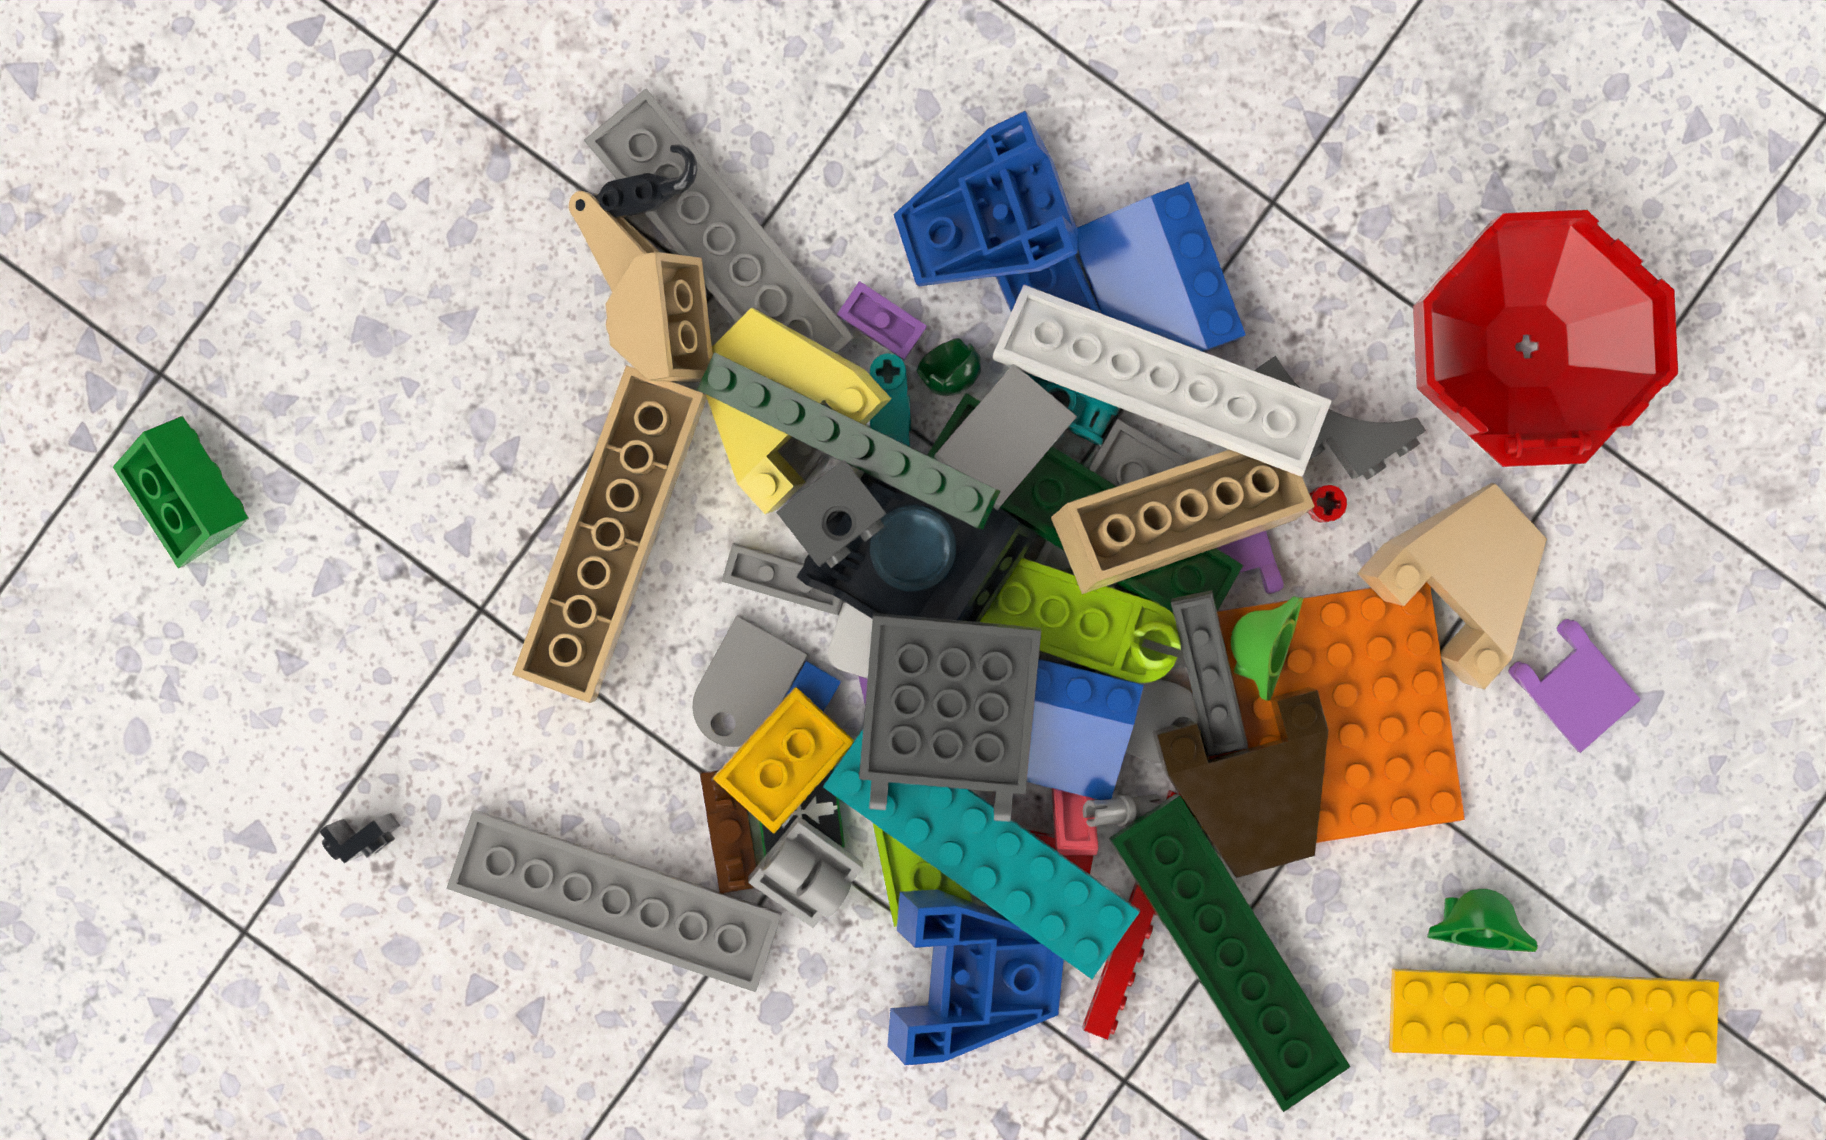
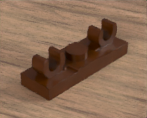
M714 770L700 773L719 892L723 894L752 889L755 887L748 883L749 875L757 867L749 813L746 808L713 779L714 775L719 771Z

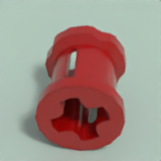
M1324 485L1315 488L1309 493L1315 507L1307 513L1313 521L1319 523L1335 521L1345 513L1347 498L1339 487ZM1328 494L1327 499L1330 502H1334V508L1326 510L1324 514V508L1317 506V500L1324 498Z

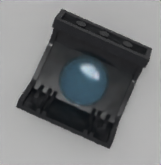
M864 472L860 480L887 515L881 519L885 527L866 542L860 536L847 545L851 553L832 568H830L827 562L818 567L808 554L797 578L809 587L841 599L873 619V613L980 622L1038 533L1002 508L996 510L994 507L983 530L976 528ZM838 512L827 525L830 533L836 536L847 534L852 527L851 517L845 512Z

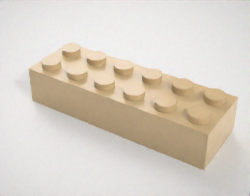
M1229 449L1067 503L1051 519L1081 593L1084 594L1295 521L1315 506L1301 476Z

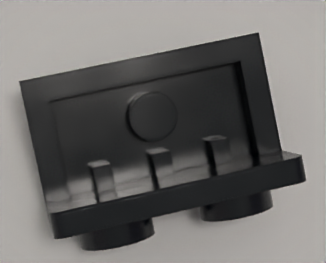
M392 813L373 820L359 832L355 833L347 821L341 819L326 825L320 830L321 835L324 837L321 842L324 849L333 859L338 860L340 858L345 864L363 854L368 858L372 854H376L395 840L391 833L401 825Z

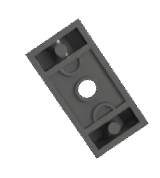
M845 460L838 463L776 512L818 567L827 562L830 568L842 561L851 553L847 545L859 536L866 542L875 534L876 539L886 531L884 524L881 522V519L887 515ZM838 512H845L852 519L850 531L843 536L831 534L827 526Z

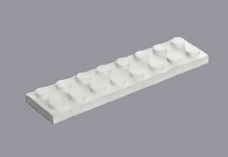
M1023 285L993 353V360L1010 367L1014 364L1026 373L1301 477L1304 474L1332 401Z

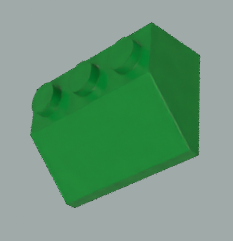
M183 416L142 432L113 466V469L178 569L233 535L249 519L244 511L242 502L238 497L234 496L223 479L220 468L216 463L212 462L201 445L198 434L194 429L190 428Z

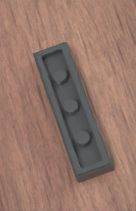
M1212 590L1172 598L1171 605L1207 755L1213 756L1248 749L1246 732Z

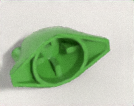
M1294 596L1282 606L1273 610L1250 612L1236 623L1232 631L1231 650L1237 661L1234 673L1255 680L1260 697L1266 701L1271 700L1283 668L1303 602L1302 597Z

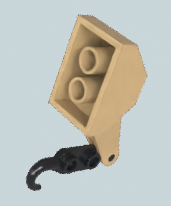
M676 144L670 146V151L672 153H679L685 160V169L679 177L671 179L656 174L644 173L610 181L602 187L599 194L577 191L570 198L569 211L579 226L612 291L605 304L607 314L606 330L609 334L610 346L648 380L696 383L701 382L713 356L702 258L659 252L623 218L655 211L674 195L688 190L694 183L697 175L696 157L688 147Z

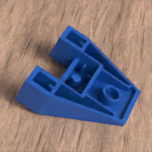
M940 890L900 892L897 931L914 948L933 947L928 1005L890 1008L887 1047L904 1065L945 1062L1059 1015L1064 959L995 910Z

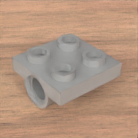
M798 816L749 875L748 883L814 928L823 916L830 917L842 905L849 893L851 882L863 869V862Z

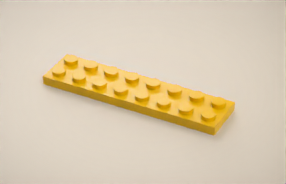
M1392 969L1389 1050L1393 1053L1717 1064L1719 982L1705 979Z

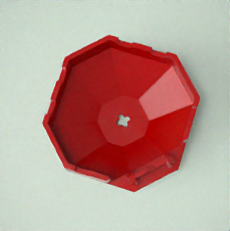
M1588 210L1516 212L1499 215L1481 231L1413 306L1416 388L1502 467L1586 464L1617 429L1631 426L1650 405L1649 402L1663 387L1668 386L1678 375L1675 290L1662 278L1658 280L1642 266L1643 260L1619 238L1614 240L1597 224L1599 220ZM1523 335L1529 336L1530 342L1537 343V350L1530 353V358H1524L1523 352L1516 351L1515 348L1517 343L1522 342Z

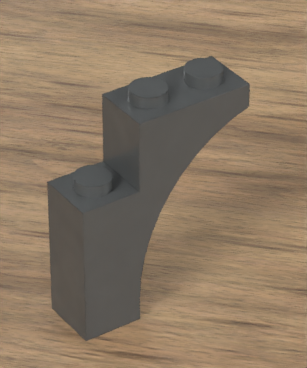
M1276 356L1254 370L1300 388ZM1328 409L1309 461L1326 450L1322 444L1326 441L1351 479L1363 475L1368 480L1387 467L1383 461L1395 452L1401 457L1417 447L1420 442L1416 437L1424 433L1426 429L1417 417L1397 422H1369L1347 417Z

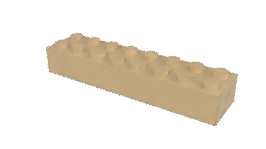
M626 365L512 675L588 703L596 701L706 403L707 397L704 393L671 381L648 380L636 368Z

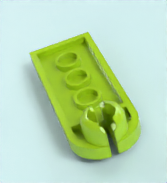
M1024 558L1021 559L980 621L983 623L1041 628L1039 651L1134 683H1149L1162 678L1172 669L1178 658L1143 647L1144 639L1181 650L1174 615L1166 608L1155 602L1107 586L1082 594L1075 575Z

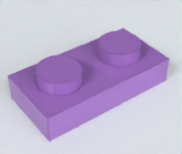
M861 281L858 282L837 313V317L900 357L903 361L906 360L927 328V325Z

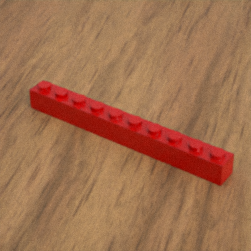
M1169 790L1166 800L1177 792ZM1136 881L1128 902L1138 908L1140 912L1107 958L1082 1025L1083 1031L1107 1040L1109 1035H1114L1118 1020L1115 1018L1118 1010L1122 1011L1127 1001V996L1124 995L1127 986L1131 987L1136 976V972H1133L1136 962L1140 963L1143 958L1145 949L1142 948L1145 938H1150L1154 927L1151 921L1153 915H1157Z

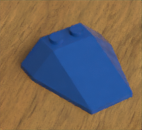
M1026 111L988 128L893 214L915 283L919 287L1041 271L1077 254L1078 229L1059 175L1048 150Z

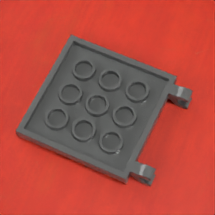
M873 613L859 779L872 780L869 809L886 810L889 782L996 792L994 820L1010 822L1013 793L1026 794L1041 628Z

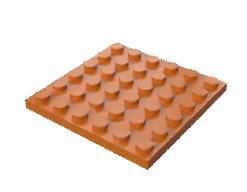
M1426 582L1405 606L1383 601L1371 587L1303 598L1295 631L1272 697L1307 687L1316 689L1319 694L1328 727V739L1316 843L1465 820L1431 586ZM1288 600L1219 610L1217 612L1246 732L1248 748L1280 740L1281 737L1271 701H1266L1260 697L1255 680L1234 673L1237 661L1231 650L1232 631L1236 623L1246 614L1253 611L1273 610L1282 606ZM1237 751L1228 752V753H1223V754H1218V755H1213V756H1208V760H1209V759H1212V758L1220 757V756H1223V755H1227V754H1230V753H1234V752H1237Z

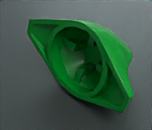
M1490 889L1470 890L1459 899L1454 897L1445 898L1443 921L1431 926L1427 934V938L1484 949L1536 952L1538 948L1537 941L1520 925L1510 901L1502 894Z

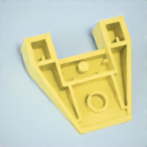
M750 308L712 346L713 354L714 352L823 405L827 403L833 410L864 425L892 399L865 369L754 308ZM706 394L737 484L764 514L778 510L806 483L778 452L792 436Z

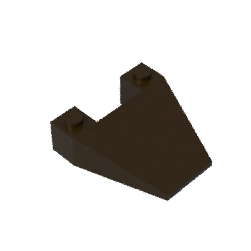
M1307 687L1271 698L1270 701L1280 733V740L1207 760L1198 725L1192 720L1152 731L1164 773L1236 878L1315 856L1328 739V727L1316 689Z

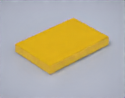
M794 687L714 775L713 779L774 834L842 759L854 743V740L797 687Z

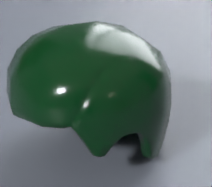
M955 338L940 344L928 352L919 362L916 371L924 384L933 393L940 396H953L961 394L972 387L981 373V357L971 343L967 346L961 339Z

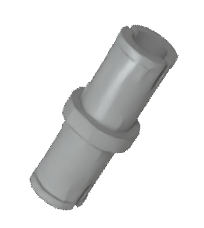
M1117 794L1114 799L1088 800L1085 802L1082 811L1084 818L1095 817V819H1087L1086 823L1089 827L1105 824H1116L1119 827H1125L1161 803H1151L1160 800L1157 794L1131 797L1128 794Z

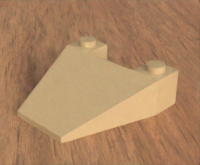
M1490 483L1384 543L1357 574L1383 601L1405 606L1427 582L1466 623L1440 651L1441 661L1462 683L1485 690L1512 660L1547 538L1495 483Z

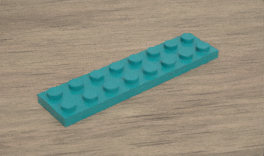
M862 730L823 788L1087 977L1093 979L1140 910L1011 819L1010 822L994 820V806L970 789L889 782L886 810L869 809L872 780L859 779L863 739Z

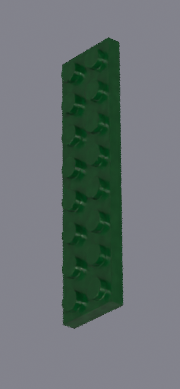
M965 393L928 452V456L936 459L934 457L935 454L981 401ZM1052 446L1000 508L1064 551L1051 517L1067 503L1117 486ZM1214 548L1116 582V584L1137 597L1159 604L1173 615L1172 598L1212 590L1218 612L1244 565Z
M1176 793L1108 838L1279 1109L1285 1112L1351 1067L1180 795Z

